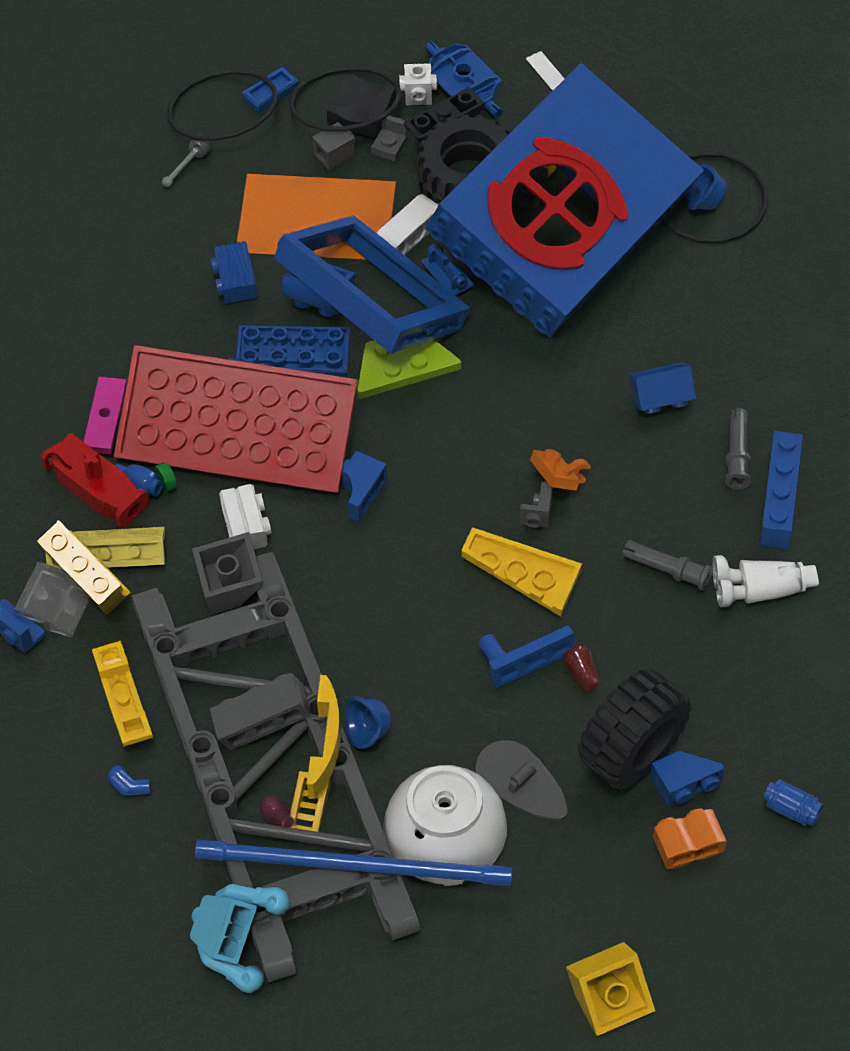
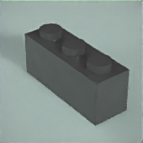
M292 673L277 676L267 684L252 687L246 693L235 698L225 699L219 705L210 708L217 740L230 751L312 715L304 685Z

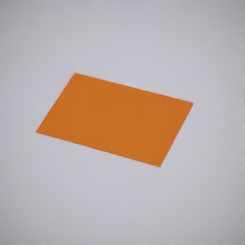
M247 174L237 242L242 243L245 241L251 254L275 255L278 248L277 243L282 235L353 215L377 233L392 219L396 181ZM347 242L313 251L319 257L368 260Z

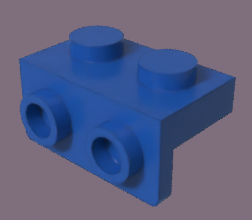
M6 599L0 601V634L9 644L15 645L22 652L27 653L45 636L44 629Z

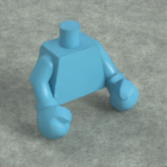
M230 884L218 890L215 896L205 895L201 900L200 906L196 907L192 912L194 924L190 933V939L198 946L197 949L202 963L206 967L226 976V979L231 981L242 992L253 993L260 989L265 981L264 973L257 966L245 967L238 962L257 906L264 907L266 911L275 915L285 914L289 910L290 900L287 892L279 887H257L255 889Z

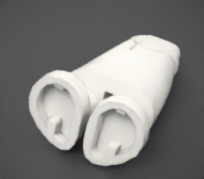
M713 556V582L715 589H717L716 596L720 607H729L734 601L744 599L748 604L785 597L798 592H805L806 587H816L819 584L815 565L803 566L802 562H797L796 565L795 562L740 560L739 569H732L729 567L724 556Z

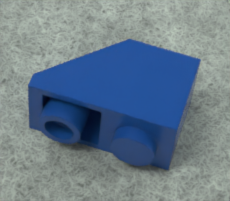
M678 751L653 762L650 778L667 807L676 803L684 804L700 792L715 790L723 781L724 767L719 762Z

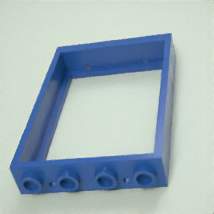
M354 215L284 234L277 243L278 248L274 259L391 354L460 331L470 311L468 305ZM347 242L422 302L428 309L395 319L313 251Z

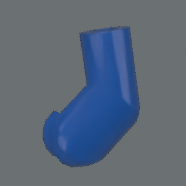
M120 765L112 767L108 773L110 784L123 796L151 794L150 779L133 780L125 771L126 769Z

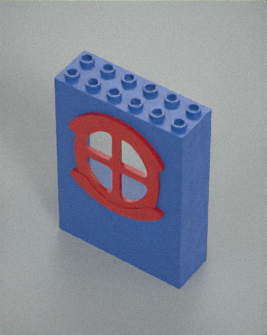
M580 63L439 203L426 230L429 231L434 240L446 246L456 259L463 261L471 268L476 277L488 283L498 296L505 298L513 305L514 310L518 314L524 315L540 333L551 338L687 195L704 169L585 65ZM555 165L572 181L559 195L552 196L530 177L529 172L539 167ZM518 184L524 185L545 204V209L526 228H521L515 222L512 213V195ZM579 188H582L598 202L597 218L592 227H587L564 205ZM558 215L578 232L581 238L575 243L565 246H547L537 242L533 236L551 216Z

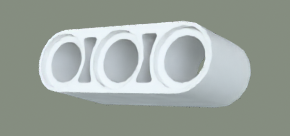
M420 194L388 221L377 234L405 255L429 234L426 227L438 204L425 195Z

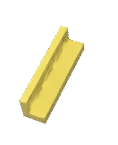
M165 527L73 532L107 568L165 565ZM46 553L47 571L64 570L52 556L50 557Z

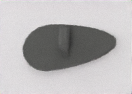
M502 740L491 743L481 751L477 757L476 773L493 787L502 801L538 818L555 821L566 818L568 810L560 786L540 759L526 746L516 741Z

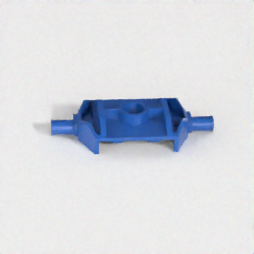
M433 40L430 43L427 42L425 49L433 55L429 59L428 64H431V74H436L438 85L450 97L470 87L484 102L483 109L487 110L495 119L500 117L503 110L494 101L502 89V80L468 46L456 43L447 48L443 47L440 49ZM459 71L469 72V74H467V75H459L458 72H459Z

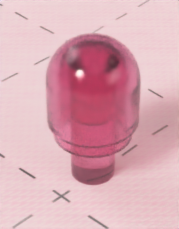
M269 795L262 800L260 811L270 823L282 825L284 828L291 827L294 824V819L290 816L291 811L288 804L279 796Z

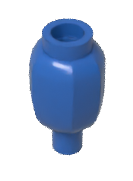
M121 464L115 465L126 474L137 490L144 489L148 497L151 495L156 497L161 493L163 481L159 480L158 474L154 471L136 464L128 467Z

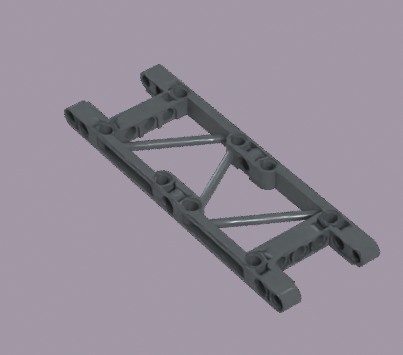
M271 551L256 556L264 583L254 593L257 599L256 603L175 628L164 596L159 593L157 588L131 595L140 627L217 841L237 844L233 832L364 851L357 855L394 858L341 723L340 747L336 762H343L345 764L335 766L330 778L332 784L345 785L365 839L233 819L238 811L237 800L306 729L310 739L315 741L318 757H323L328 717H319V715L313 714L318 712L317 698L320 675L322 674L274 553ZM278 614H284V615H285V616H283V617H276V615H278ZM286 634L305 683L304 688L312 715L296 722L233 786L214 735L204 730L196 731L178 679L243 689L262 686L271 682V680L182 667L188 666L189 662L212 656V658L217 657V653L239 646L241 649L245 648L246 644L264 638L270 640ZM165 650H171L169 653H162ZM200 749H208L205 753H197ZM219 800H226V801H227V802H226L225 804H223V805H216V804H215V803H216L217 801H219ZM224 860L233 884L253 888L244 861ZM315 868L262 886L261 888L279 887L286 891L290 900L289 910L285 914L280 915L272 914L266 911V909L262 912H255L249 929L268 983L296 974L295 961L292 956L293 949L283 922L370 893L383 928L390 934L392 940L420 932V925L401 875Z

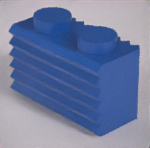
M243 241L242 243L237 242L236 244L232 243L231 245L226 244L225 246L214 247L215 257L210 258L213 274H219L220 278L215 279L218 296H224L225 304L258 298L247 243Z

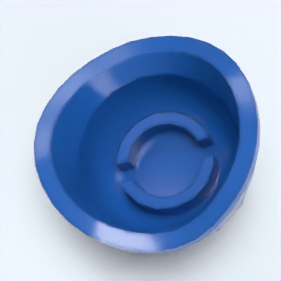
M701 164L699 166L704 171L687 193L688 208L690 210H713L725 198L727 190L726 181L713 167Z
M351 696L348 699L345 716L349 740L358 749L368 748L388 733L391 725L390 713L386 705L379 699L362 698L360 696Z

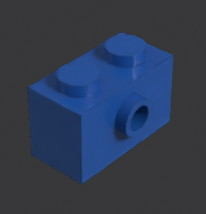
M685 362L629 374L634 405L639 410H644V413L661 411V406L671 405L672 407L686 406L689 400L696 399L691 366Z

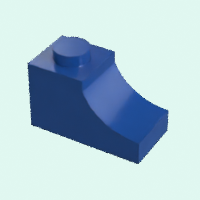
M356 451L350 460L347 459L343 463L342 477L343 488L351 493V498L348 502L349 518L360 523L387 481V464Z

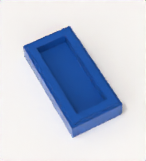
M283 66L266 76L277 88L278 100L291 93L299 85V81ZM263 80L258 81L241 92L242 99L257 113L268 108L273 101L272 90Z

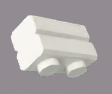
M252 484L239 486L237 489L221 490L219 493L229 537L249 532L254 549L266 547L268 545L266 535L271 534L268 517L262 518L260 512L265 510L261 493L255 494Z

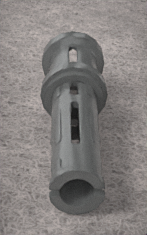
M736 408L735 411L731 410L729 413L730 449L725 457V464L728 467L725 484L731 489L741 490L751 484V477L748 474L751 457L747 453L748 413L744 409Z
M628 540L625 547L635 550L636 553L624 549V558H629L670 573L676 581L681 582L683 580L695 584L702 591L709 584L713 571V566L711 565L702 566L691 562L687 556L676 558L633 542V540Z

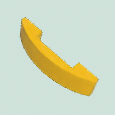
M121 641L92 649L123 747L153 738Z
M320 675L317 698L319 717H328L323 757L310 756L307 779L309 799H315L327 784L336 765L340 747L338 703L335 691L327 675Z

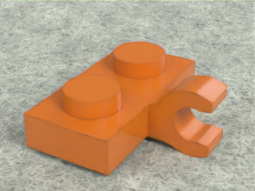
M546 449L545 451L533 450L530 458L536 469L550 487L576 491L579 483H585L586 481L585 477L578 472L581 469L591 468L584 459H576L572 463L567 464L561 457V454L552 449Z

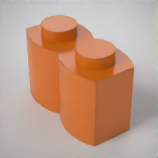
M698 808L690 811L684 818H665L658 822L653 831L654 842L666 869L678 868L695 860L718 855L725 851L727 842L713 809L703 810Z

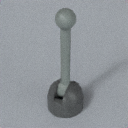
M192 139L188 147L190 154L169 177L162 179L163 186L170 187L173 183L172 180L193 157L202 158L212 150L211 143L205 140Z

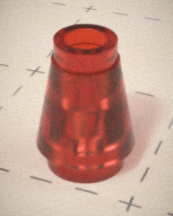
M584 644L576 645L563 654L565 659L564 665L584 691L592 690L600 684L591 650L586 649Z

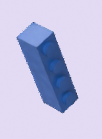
M774 431L759 546L789 550L803 434Z

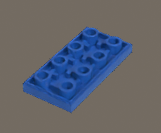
M239 325L236 359L248 363L348 378L350 327Z

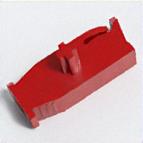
M72 433L67 435L60 443L45 450L41 455L43 469L46 471L53 469L56 478L65 488L99 514L116 521L117 526L121 529H125L149 505L148 494L144 489L137 490L124 472ZM54 456H57V457L59 458V459H57V458L55 457V458L51 459V461H48L49 458L54 457Z

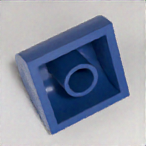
M329 264L354 285L355 272ZM288 271L283 275L282 294L284 297L294 300L296 307L308 308L313 306L319 308V314L326 317H332L340 313L292 272Z

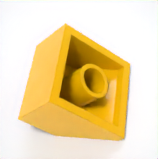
M624 942L566 966L574 994L596 1036L655 1011L638 955Z

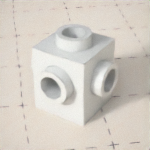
M404 64L405 75H399L400 91H405L406 105H432V90H437L436 74H431V64Z

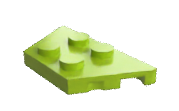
M434 339L392 354L375 340L365 343L358 384L359 399L460 370L461 361Z

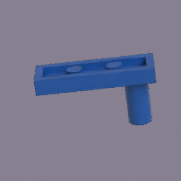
M569 625L507 654L492 634L483 636L478 643L489 660L490 677L496 689L576 652L574 632Z

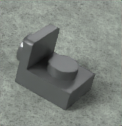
M389 115L383 119L382 129L371 146V154L396 162L409 139L408 130L404 127L405 121Z
M542 482L540 493L535 492L533 505H520L519 523L521 525H527L531 528H548L553 501V487H550L547 482Z

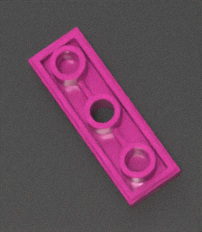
M98 378L84 437V443L98 453L112 454L124 403L127 379Z

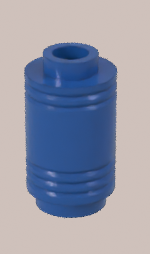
M781 779L776 784L771 782L763 796L767 800L766 807L799 822L803 826H807V824L814 826L824 805L819 802V798Z

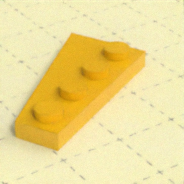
M473 527L461 550V557L560 617L582 570V563Z

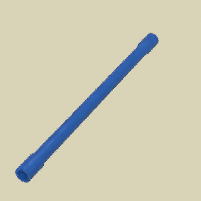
M197 839L195 847V858L238 860L476 881L483 884L511 886L513 867L465 865L238 845L222 841Z

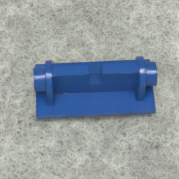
M432 244L428 247V257L421 260V263L437 282L455 296L474 286L473 282L441 245Z

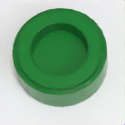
M165 462L156 465L154 469L159 476V480L163 481V489L169 492L177 488V481L170 466Z

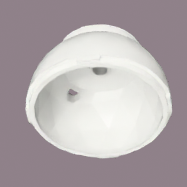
M437 765L424 768L412 774L399 785L391 797L385 812L384 834L393 857L397 859L477 866L492 865L503 850L506 841L507 819L500 797L483 777L467 768L455 765ZM443 802H447L450 804V806L446 808L440 807L439 805ZM418 830L423 834L424 838H417L415 836L416 831ZM415 876L424 881L444 884V886L463 884L464 881Z

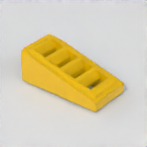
M299 771L287 827L319 832L332 780L329 778L323 790L315 798L318 799L317 804L303 802V797H308V790H306L308 772ZM300 808L316 810L315 816L299 813ZM297 819L313 822L312 828L296 825Z

